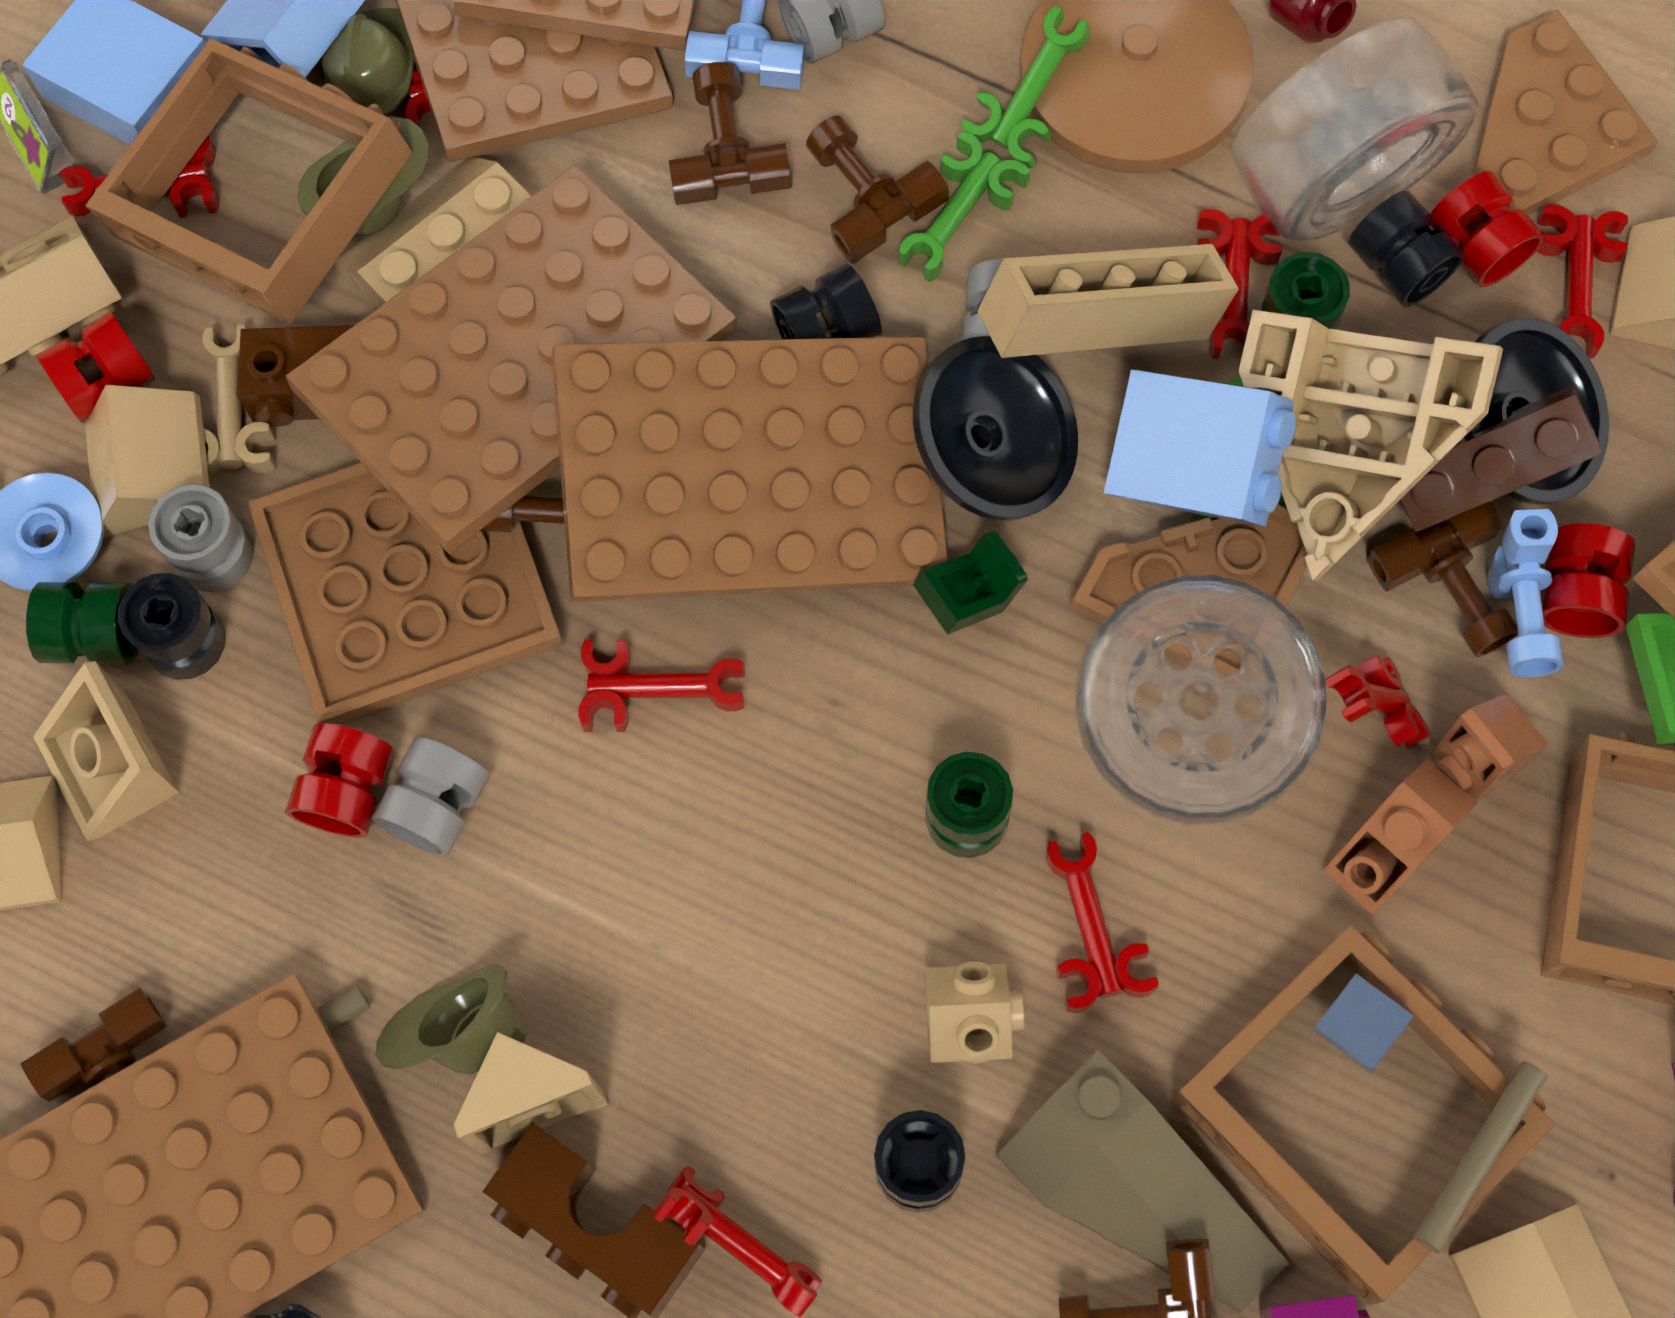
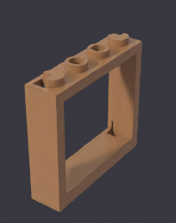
M210 38L85 206L115 238L291 325L413 152L398 131L401 126L400 123L385 116L378 105L370 104L366 108L353 102L346 93L331 84H325L321 88L308 82L301 73L286 64H280L276 68L265 63L261 57L245 46L238 51ZM239 93L357 146L269 269L152 213L158 202Z
M1621 732L1615 738L1589 734L1571 753L1541 976L1675 1005L1674 960L1577 939L1598 777L1675 793V745H1666L1661 748L1635 743V739L1632 736Z
M1350 924L1177 1093L1172 1102L1369 1305H1374L1385 1301L1432 1251L1414 1238L1415 1232L1385 1263L1214 1087L1342 962L1414 1015L1409 1026L1492 1108L1495 1107L1511 1080L1491 1062L1494 1059V1054L1479 1036L1467 1029L1460 1031L1441 1013L1443 1004L1431 989L1417 980L1409 982L1391 964L1393 961L1392 954L1377 937L1366 931L1360 934ZM1538 1094L1457 1225L1555 1126V1123L1543 1112L1546 1106Z

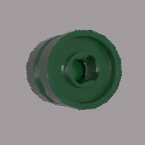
M1297 253L1286 257L1275 267L1260 311L1312 318L1328 329L1337 330L1350 297V282L1344 269L1333 259L1320 253Z
M38 582L31 591L26 611V635L33 658L38 663H74L78 656L85 655L90 662L96 661L98 664L132 663L138 654V650L123 636L118 623V611L125 592L133 584L95 582L91 583L84 590L78 582Z
M966 751L951 755L936 766L928 781L925 821L930 837L940 849L953 856L973 858L987 854L1000 844L1008 829L1013 787L1009 774L998 761L983 753Z

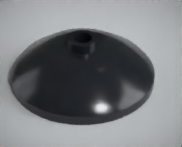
M1517 318L1491 327L1475 341L1476 343L1497 345L1503 348L1489 411L1463 438L1477 434L1504 421L1516 409L1574 385L1599 441L1602 454L1507 494L1521 502L1536 505L1567 500L1584 490L1594 479L1601 467L1607 449L1609 415L1604 389L1598 373L1581 346L1565 331L1549 322L1535 318Z
M979 336L962 340L938 354L925 369L914 397L913 428L921 458L929 474L941 490L951 500L969 512L984 518L1000 521H1011L1031 516L1055 502L1067 487L1076 466L1078 429L1070 399L1050 367L1037 355L1001 358L991 337ZM971 433L977 438L978 446L974 442Z

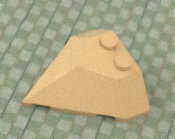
M1259 310L1252 311L1238 372L1244 387L1271 391L1294 401L1292 412L1296 420L1295 433L1290 446L1283 450L1278 476L1281 479V493L1291 521L1296 523L1307 553V556L1304 558L1313 581L1317 582L1488 414L1503 353L1501 346L1435 337L1434 344L1328 329L1316 320L1307 317Z

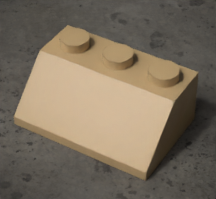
M477 157L466 158L403 207L390 224L380 231L367 235L340 256L334 265L375 309H378L529 199L531 195L498 162Z
M74 216L0 254V375L8 369L5 362L25 351L30 356H36L61 341L62 337L59 334L61 331L78 322L86 326L110 311L113 313L115 308L112 303L122 298L115 283Z

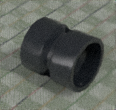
M1401 191L1379 204L1357 225L1348 241L1351 249L1370 270H1384L1381 277L1382 284L1403 307H1410L1431 295L1455 273L1465 258L1464 251L1443 228L1435 230L1429 228L1432 220L1431 215L1409 191Z
M848 263L818 277L815 280V289L812 291L801 285L770 301L773 319L782 340L874 338L882 333V326L874 301L860 275ZM818 312L821 313L827 325L825 329L822 328L816 316Z
M171 573L149 575L132 585L125 592L119 604L118 623L123 636L161 675L175 680L193 679L207 673L219 661L225 648L226 633L222 622L200 593L185 578Z
M924 1110L905 1112L888 1122L878 1136L874 1153L877 1183L886 1198L901 1209L917 1213L935 1210L948 1202L960 1185L966 1158L961 1136L948 1120L937 1113Z

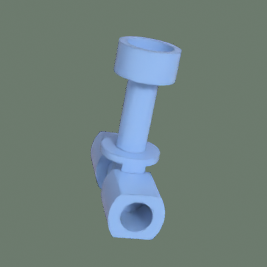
M742 0L739 23L729 26L726 30V35L689 31L685 53L686 77H692L694 71L703 65L726 62L735 65L738 68V72L760 74L761 86L800 90L805 44L771 40L770 33L762 27L766 0Z
M1549 509L1515 510L1502 538V546L1498 547L1487 572V586L1495 599H1514L1518 637L1508 642L1506 649L1509 672L1517 677H1542L1556 673L1564 666L1559 637L1545 633L1540 591L1552 583L1551 573L1540 568V564L1545 563L1558 534L1556 519Z

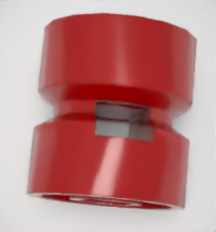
M1492 171L1475 174L1463 181L1440 200L1430 213L1432 218L1431 227L1434 230L1443 228L1464 251L1465 258L1462 266L1479 287L1493 285L1516 271L1536 253L1545 239L1543 233L1524 210L1510 209L1513 197Z
M112 311L82 328V339L78 342L64 338L36 355L48 377L81 423L88 420L105 385L143 387L156 379ZM90 356L94 358L105 377L90 384L78 364Z
M1576 523L1563 525L1558 528L1556 541L1546 559L1545 565L1546 570L1551 573L1552 583L1543 589L1541 594L1545 627L1563 635L1579 638L1611 637L1624 630L1629 592L1628 588L1623 584H1626L1632 577L1635 542L1630 535L1611 526L1593 523Z
M330 723L315 724L302 758L309 771L296 777L285 813L300 823L322 831L355 838L366 837L371 826V818L378 804V800L371 793V790L384 784L394 748L386 741L374 735L351 727Z

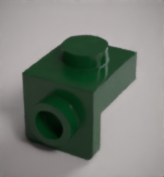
M991 531L982 535L970 553L922 571L913 586L948 635L1004 612L1027 582L1028 577L1016 556L1009 550L996 531Z

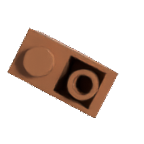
M1505 693L1472 707L1460 715L1430 755L1436 761L1435 766L1477 802L1530 765L1549 743L1510 696Z
M1426 759L1394 790L1323 871L1369 913L1374 915L1478 802L1431 761Z

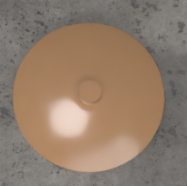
M1043 0L1028 23L1021 49L1020 82L1024 79L1047 40L1043 28L1044 18L1055 5L1062 8L1065 15L1062 24L1058 28V34H1071L1081 19L1087 21L1091 29L1090 38L1084 47L1064 55L1031 111L1033 119L1043 122L1052 134L1051 140L1057 146L1088 164L1125 173L1160 172L1188 164L1202 157L1222 142L1232 131L1245 108L1253 78V50L1247 29L1241 17L1228 0Z

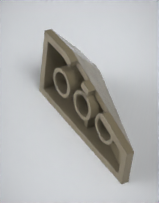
M1100 1050L1090 1057L1045 1101L996 1155L1044 1207L1063 1217L1074 1220L1101 1235L1103 1239L1121 1249L1125 1248L1162 1268L1169 1275L1167 1242L1183 1239H1209L1216 1296L1213 1299L1239 1313L1289 1264L1288 1260L1149 1100Z

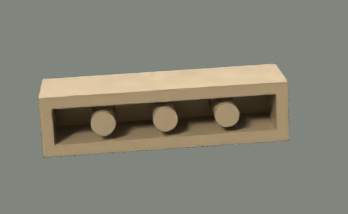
M1213 244L1003 258L977 312L1001 358L1208 339L1239 288Z

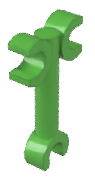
M1056 5L1048 11L1044 18L1043 28L1047 40L1005 111L995 96L979 92L976 99L982 107L991 111L990 119L983 125L973 124L966 119H963L960 124L966 133L974 135L980 142L992 140L999 146L1009 149L1013 158L1022 162L1028 168H1034L1037 162L1031 154L1022 150L1023 141L1030 136H1038L1047 142L1052 138V134L1043 122L1037 119H1029L1028 116L1064 55L1080 50L1090 38L1091 29L1088 22L1083 19L1079 21L1076 29L1071 34H1058V28L1062 24L1065 15L1062 8Z
M960 132L957 136L956 149L969 157L967 160L957 161L951 156L944 154L940 161V172L950 181L961 183L925 233L911 234L900 244L898 264L903 267L916 254H925L931 258L924 267V279L929 282L936 279L942 272L943 247L986 189L988 198L994 206L1003 210H1010L1013 206L1014 193L1000 184L1012 181L1024 188L1029 184L1030 170L1025 164L1011 159L1001 161L990 152L983 153L981 142L970 133Z

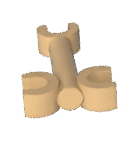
M244 324L236 325V340L228 347H220L219 337L213 327L205 328L202 335V343L211 359L216 363L217 437L209 430L204 429L205 448H208L206 457L209 478L217 475L221 469H239L243 464L251 472L258 474L269 473L276 469V462L269 452L252 453V449L258 443L275 441V433L271 426L264 422H252L242 428V404L236 393L241 329H246Z

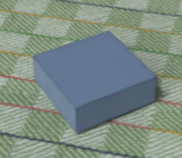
M1356 973L1315 1026L1314 1032L1371 1074L1412 1021L1414 1015Z

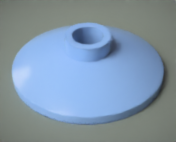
M37 473L19 478L0 490V580L19 590L32 591L38 582H72L88 569L101 548L104 524L102 523L99 503L83 484L62 474ZM58 532L57 537L51 544L41 548V540L46 534Z

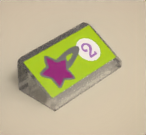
M9 59L2 63L0 71V124L38 191L47 193L65 183L61 178L60 170L68 166H75L76 163L17 63Z

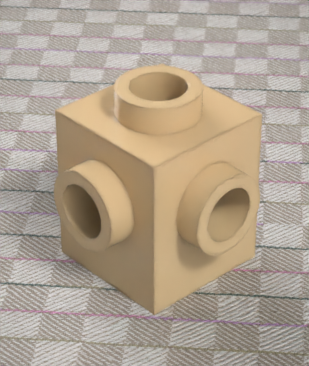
M972 961L960 964L959 966L925 968L927 1027L931 1063L965 1061L978 1064L990 1060L1012 1059V1031H1024V1005L1022 990H1009L1006 964H986Z

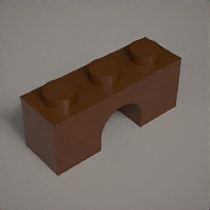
M1574 385L1516 409L1504 421L1477 434L1461 439L1400 499L1415 532L1602 454L1599 441Z
M532 1122L482 1191L498 1203L490 1215L522 1239L532 1228L550 1241L552 1246L545 1256L577 1280H579L586 1269L608 1284L600 1297L628 1318H637L641 1310L653 1318H658L705 1249L698 1242L695 1245H688L683 1241L686 1235L685 1232L667 1219H664L662 1223L657 1221L653 1215L654 1210L645 1203L641 1205L631 1221L614 1234L598 1236L586 1232L578 1218L577 1203L582 1189L596 1170L587 1161Z

